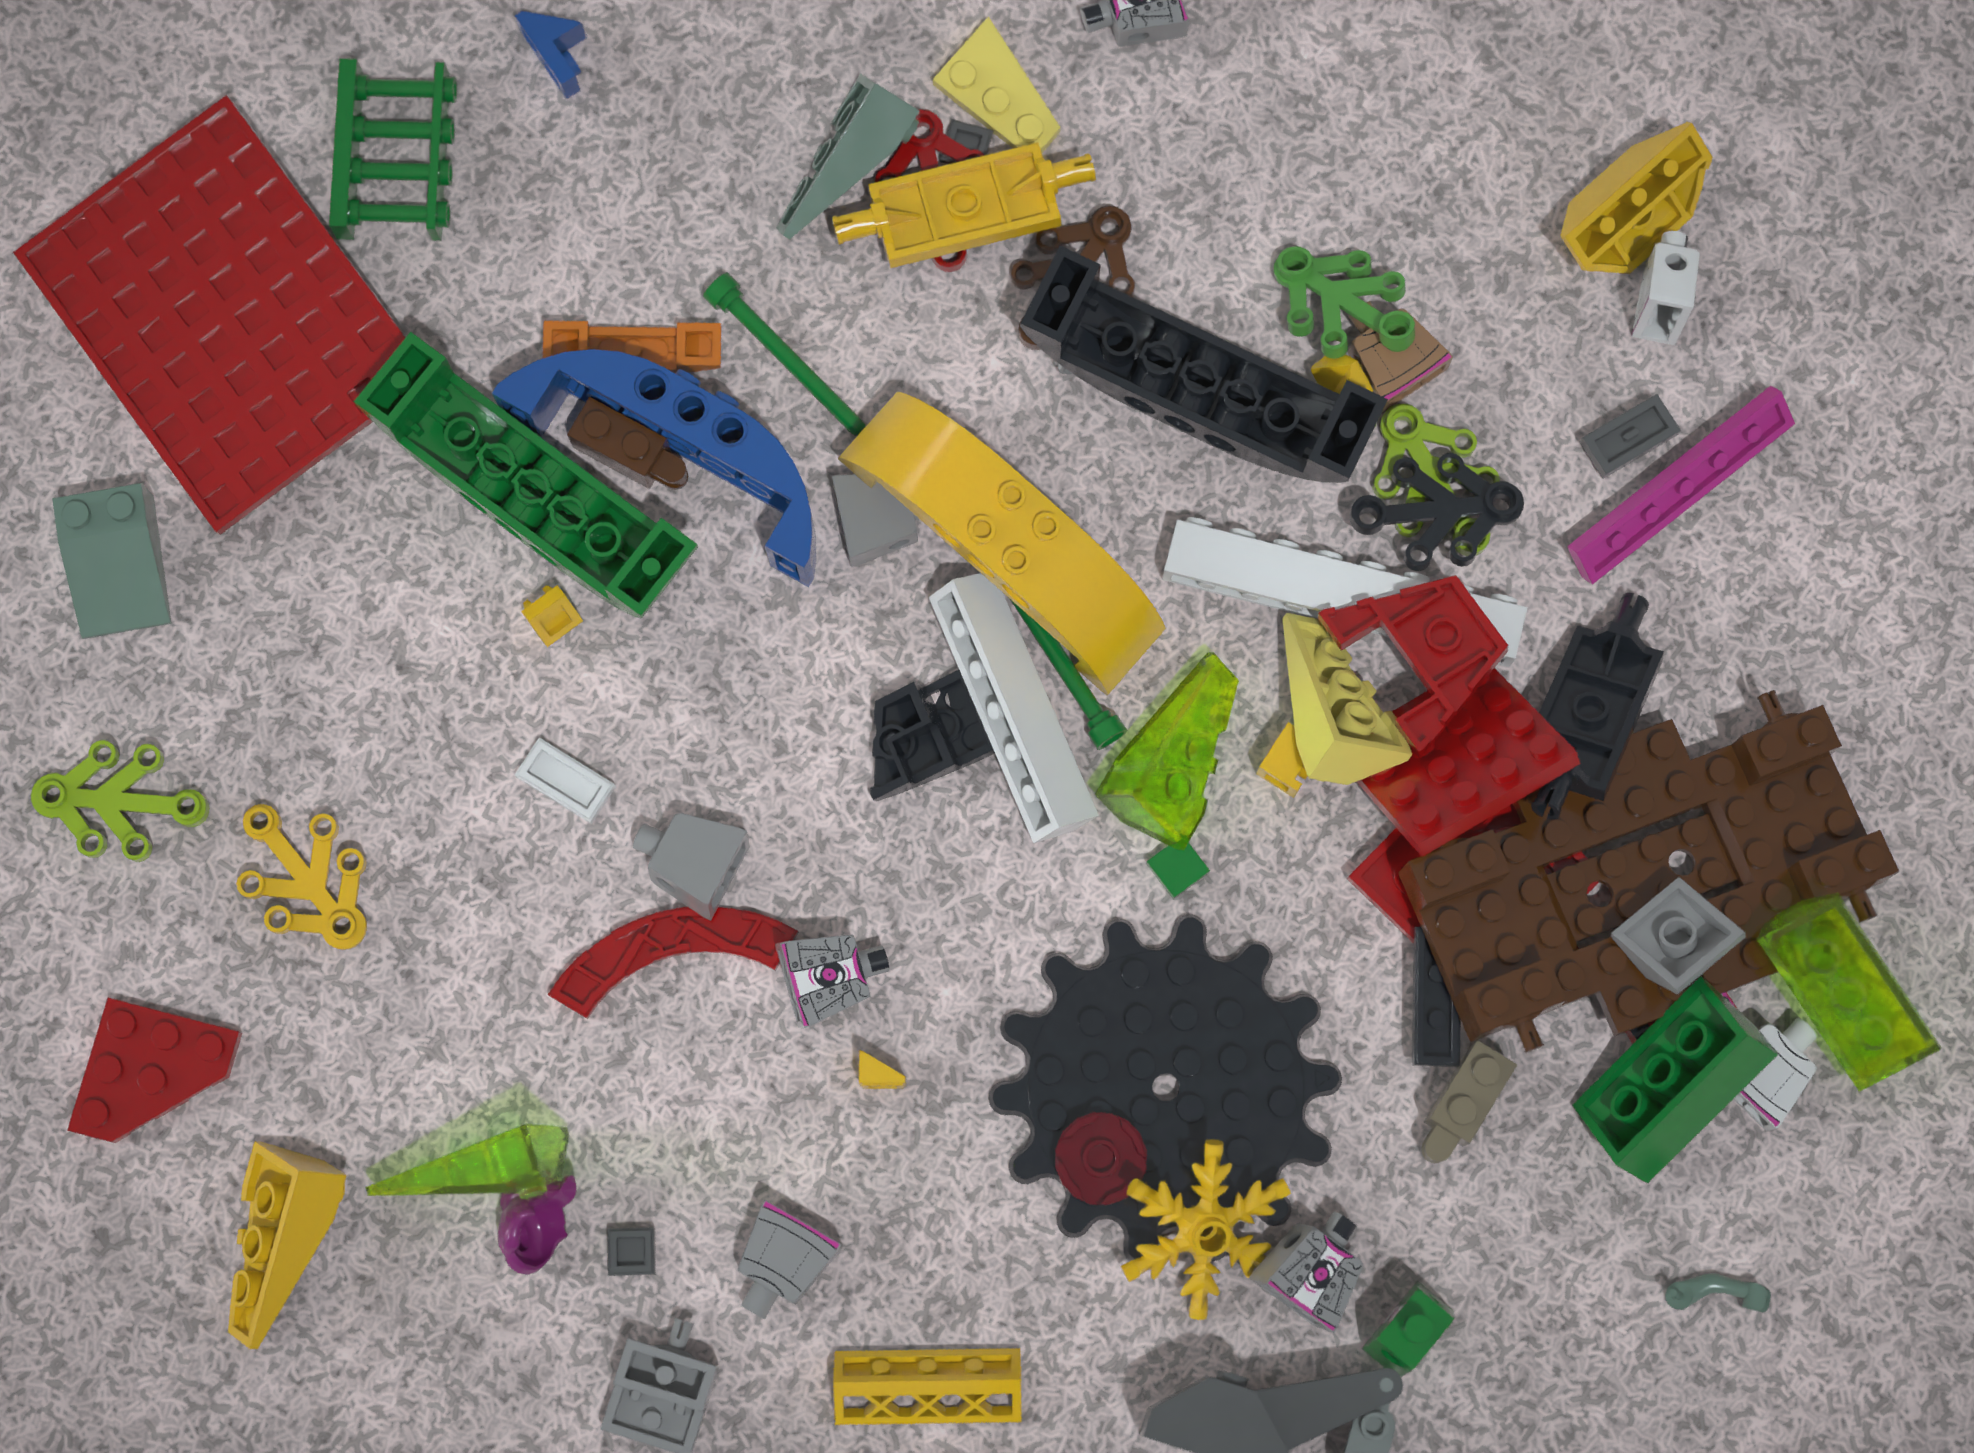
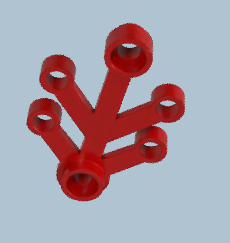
M918 109L920 112L915 118L919 121L917 128L926 127L929 129L930 134L926 138H918L913 134L907 143H902L888 166L877 173L875 183L880 182L885 177L896 178L902 176L917 154L921 171L940 167L935 150L956 162L965 161L968 157L976 158V155L979 157L985 155L979 150H970L943 134L942 121L934 112ZM967 250L957 252L958 256L952 262L943 260L941 256L932 259L938 269L944 272H954L965 264Z

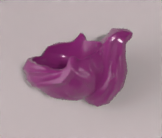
M573 1175L564 1176L562 1181L544 1177L521 1179L507 1187L503 1192L500 1200L503 1212L499 1221L497 1239L506 1263L516 1273L524 1275L537 1273L553 1256L558 1244L568 1236L565 1230L566 1221L563 1207L568 1205L577 1193L576 1181Z

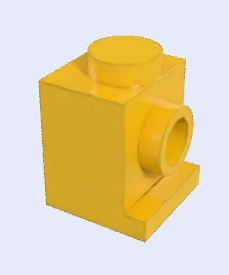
M1288 722L1260 764L1256 775L1294 798L1302 785L1301 782L1296 780L1297 776L1304 780L1308 776L1296 745L1294 725Z

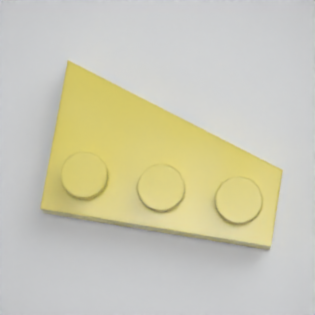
M989 16L933 78V86L987 129L993 130L994 134L1011 148L1038 142L1041 153H1043L1060 134L1061 127Z

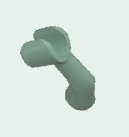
M1707 1273L1675 1282L1666 1291L1667 1303L1676 1310H1684L1712 1293H1724L1743 1298L1742 1308L1759 1312H1766L1768 1310L1771 1299L1770 1291L1758 1283L1744 1282L1717 1273Z

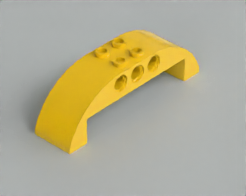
M897 391L838 457L840 462L871 489L877 482L1077 657L1079 660L1074 665L1076 669L1106 696L1109 695L1166 629L1162 618L1145 593L1092 537L992 449L954 420L920 399Z

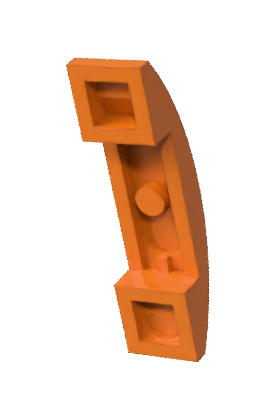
M543 321V358L563 352L595 349L619 351L641 357L675 374L678 369L688 373L721 368L722 325L721 323L677 322V328L589 326L588 321Z

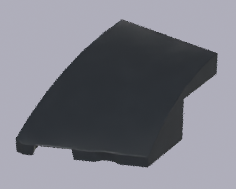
M959 669L927 686L912 682L875 701L874 724L876 725V736L873 739L872 756L875 758L874 786L871 787L870 795L873 801H880L916 788L995 754ZM940 691V695L936 703H934L931 695ZM947 692L950 706L946 703L945 700Z

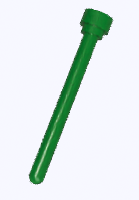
M728 272L714 280L704 292L703 298L715 310L721 309L724 313L730 311L852 435L858 436L865 428L864 421L742 300L744 294L739 290L741 285Z
M1010 599L1088 718L1089 722L1086 725L1090 731L1087 735L1096 749L1101 750L1125 735L1128 730L1119 716H1113L1109 710H1103L1061 644Z

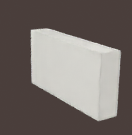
M538 738L515 773L516 778L590 824L593 823L616 787L614 783L541 738Z

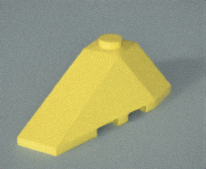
M1286 613L1282 621L1296 745L1308 778L1349 785L1408 761L1412 756V752L1407 741L1395 726V715L1392 711H1385L1383 713L1372 698L1376 693L1373 685L1369 680L1361 681L1350 668L1349 664L1352 657L1347 650L1341 651L1318 619Z

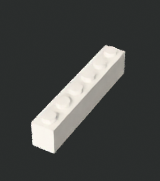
M981 573L951 580L931 595L929 600L1033 843L1073 832L1098 817L1099 814L1040 680L1039 673L1024 643L1022 634L1011 613L1005 595Z

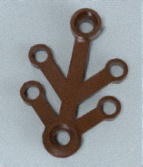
M1104 206L1097 209L1087 223L1055 227L1037 232L1036 247L1043 254H1054L1057 252L1058 246L1085 241L1089 242L1080 255L1097 262L1105 251L1112 275L1109 286L1114 288L1113 285L1116 282L1125 281L1130 286V289L1125 294L1129 296L1134 294L1135 282L1128 274L1123 245L1131 235L1132 225L1129 216L1122 209L1115 206ZM1105 223H1113L1117 226L1118 231L1113 235H1107L1103 233L1101 227ZM1045 234H1052L1057 238V242L1052 246H1046L1040 239ZM1053 259L1034 263L1028 260L1018 261L1011 270L1013 284L1019 289L1033 287L1036 281L1043 280ZM1028 269L1032 272L1033 276L1027 281L1019 280L1016 276L1018 270ZM1019 323V339L1021 343L1028 349L1041 350L1026 335Z

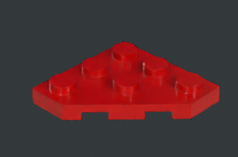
M107 998L67 1131L117 1143L143 1125L162 1117L188 1102L195 1095L229 1078L243 1033Z

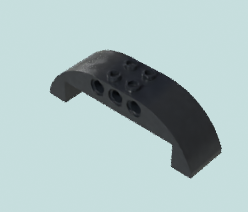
M1059 246L1020 323V327L1026 335L1054 361L1117 401L1235 457L1263 468L1305 480L1326 483L1349 481L1388 399L1348 380L1340 394L1100 282L1101 264L1063 246Z

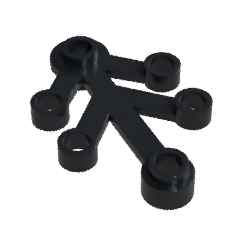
M1446 453L1439 458L1436 466V475L1439 480L1448 484L1458 482L1475 496L1459 498L1421 471L1415 460L1405 457L1397 460L1393 466V482L1401 488H1414L1430 501L1386 506L1380 498L1373 495H1365L1353 503L1350 523L1358 533L1373 535L1378 533L1384 525L1435 520L1418 541L1411 542L1405 551L1404 562L1406 566L1413 571H1422L1430 565L1433 551L1461 517L1480 515L1466 535L1455 538L1450 545L1448 554L1451 562L1457 566L1464 567L1474 561L1477 547L1495 525H1508L1520 517L1524 508V498L1521 491L1513 484L1505 481L1490 484L1465 466L1459 455ZM1452 463L1457 467L1458 471L1453 474L1447 473L1443 470L1442 465ZM1404 467L1409 468L1414 475L1410 478H1403L1399 475L1398 470ZM1495 500H1504L1509 508L1498 510L1494 507L1493 502ZM1364 513H1369L1375 517L1376 521L1372 524H1365L1360 520V516ZM1466 546L1471 554L1461 557L1456 553L1455 548ZM1415 550L1422 551L1426 555V559L1424 561H1415L1410 553Z

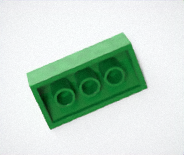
M1700 976L1664 1012V1016L1658 1018L1572 1106L1615 1165L1648 1184L1778 1056V1053L1751 1021L1707 980Z

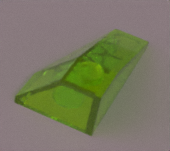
M1207 652L1115 758L1094 794L1122 823L1177 850H1185L1205 814L1208 799L1203 797L1208 775L1215 774L1218 759L1214 758L1213 755L1219 733L1225 732L1227 729L1239 682L1237 677L1214 652Z
M525 1123L366 1187L368 1196L383 1197L519 1194L520 1199L533 1198L548 1191L546 1184L562 1179L569 1141L567 1127Z

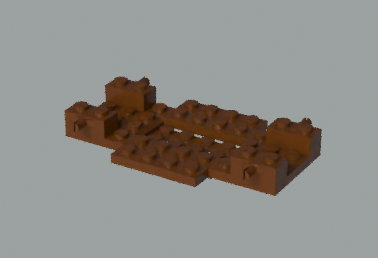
M1776 691L1766 692L1757 697L1768 720L1762 728L1741 735L1731 745L1694 759H1690L1673 719L1632 733L1604 801L1569 791L1561 808L1559 818L1551 820L1547 819L1550 811L1549 806H1547L1543 817L1535 814L1531 808L1532 802L1539 792L1540 788L1513 803L1521 824L1498 833H1494L1492 829L1471 838H1454L1424 857L1421 856L1408 861L1398 874L1470 1043L1507 1028H1516L1525 1053L1539 1049L1544 1046V1043L1541 1041L1533 1020L1540 1015L1594 994L1598 998L1614 1037L1663 1017L1664 1012L1698 978L1679 994H1675L1647 979L1612 937L1581 949L1578 948L1577 943L1619 927L1678 877L1700 895L1734 882L1738 887L1707 900L1745 932V938L1700 975L1720 994L1728 993L1784 970L1766 929L1767 927L1834 901L1847 898L1850 900L1859 923L1877 917L1878 915L1866 891L1873 886L1883 883L1900 871L1881 830L1867 835L1831 756L1842 745L1824 706L1821 705L1802 713L1785 714ZM1702 807L1705 815L1698 818L1690 819L1685 823L1656 834H1650L1643 839L1614 850H1608L1603 854L1574 865L1566 866L1547 875L1544 867L1551 863L1685 812ZM1682 851L1690 856L1693 862L1690 874L1682 876L1672 871L1669 866V857L1673 852ZM1591 883H1603L1609 888L1611 901L1607 906L1598 907L1590 903L1587 897V888Z

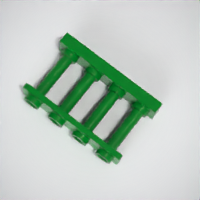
M339 58L329 227L336 239L354 240L355 226H361L362 222L426 223V229L432 241H442V228H449L450 204L449 201H444V187L451 186L453 178L451 159H446L447 144H454L455 140L454 119L448 118L449 103H456L457 80L455 76H450L445 62H435L434 80L370 79L368 74L363 73L357 59ZM370 97L433 98L432 122L367 120L366 116H362L363 101H369ZM367 138L431 139L430 163L365 162L364 158L359 157L360 142H367ZM365 180L429 181L427 205L362 204V200L357 199L358 184H364Z

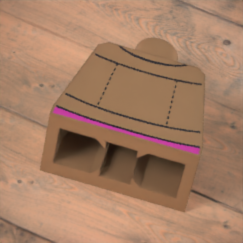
M1370 301L1366 302L1367 304L1374 307ZM1403 308L1397 310V311H1404V312L1410 314L1407 310H1405V309H1403ZM1349 315L1350 320L1361 335L1351 342L1348 354L1359 362L1374 390L1373 392L1388 399L1382 413L1449 368L1453 359L1451 353L1414 317V342L1404 351L1393 352L1381 343L1379 333Z

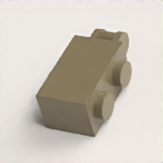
M1479 1040L1469 1046L1460 1061V1067L1455 1069L1424 1120V1123L1432 1127L1421 1146V1153L1426 1161L1434 1164L1440 1163L1451 1156L1457 1144L1463 1147L1471 1143L1518 1064Z

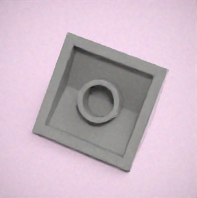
M1678 877L1615 929L1611 936L1647 979L1675 994H1679L1745 938V932Z

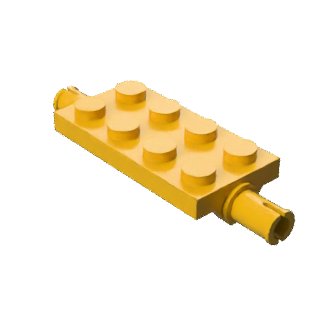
M1037 142L868 184L872 201L869 209L841 216H832L837 241L840 245L843 242L877 234V237L883 240L890 268L1059 227L1061 226V215L1055 194H1058V189L1096 181L1093 162L1090 163L1092 158L1090 153H1086L1083 156L1051 163L1050 159L1045 160L1043 158L1039 143Z

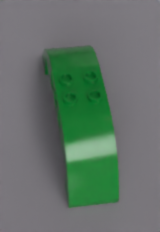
M412 332L407 335L354 401L356 406L384 433L453 491L578 584L629 615L643 618L698 548V544L663 518H660L657 523L651 520L457 376L446 357Z

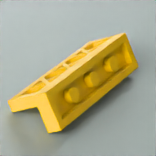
M1021 1348L835 1351L833 1374L835 1425L1022 1422ZM992 1394H1012V1406H992L985 1399ZM909 1395L918 1401L912 1407H898L891 1402L897 1396ZM945 1395H958L965 1401L957 1407H945L938 1400ZM844 1396H863L871 1403L865 1408H844Z

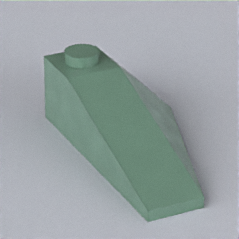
M860 73L831 124L836 126L835 131H837L834 138H830L824 145H820L813 157L815 160L812 168L816 170L813 178L806 176L799 183L776 229L788 239L795 236L894 152L901 141L907 143L918 127L919 121L915 118L920 111Z

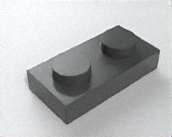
M1656 394L1582 437L1580 444L1604 479L1676 437L1681 432V429L1659 395Z

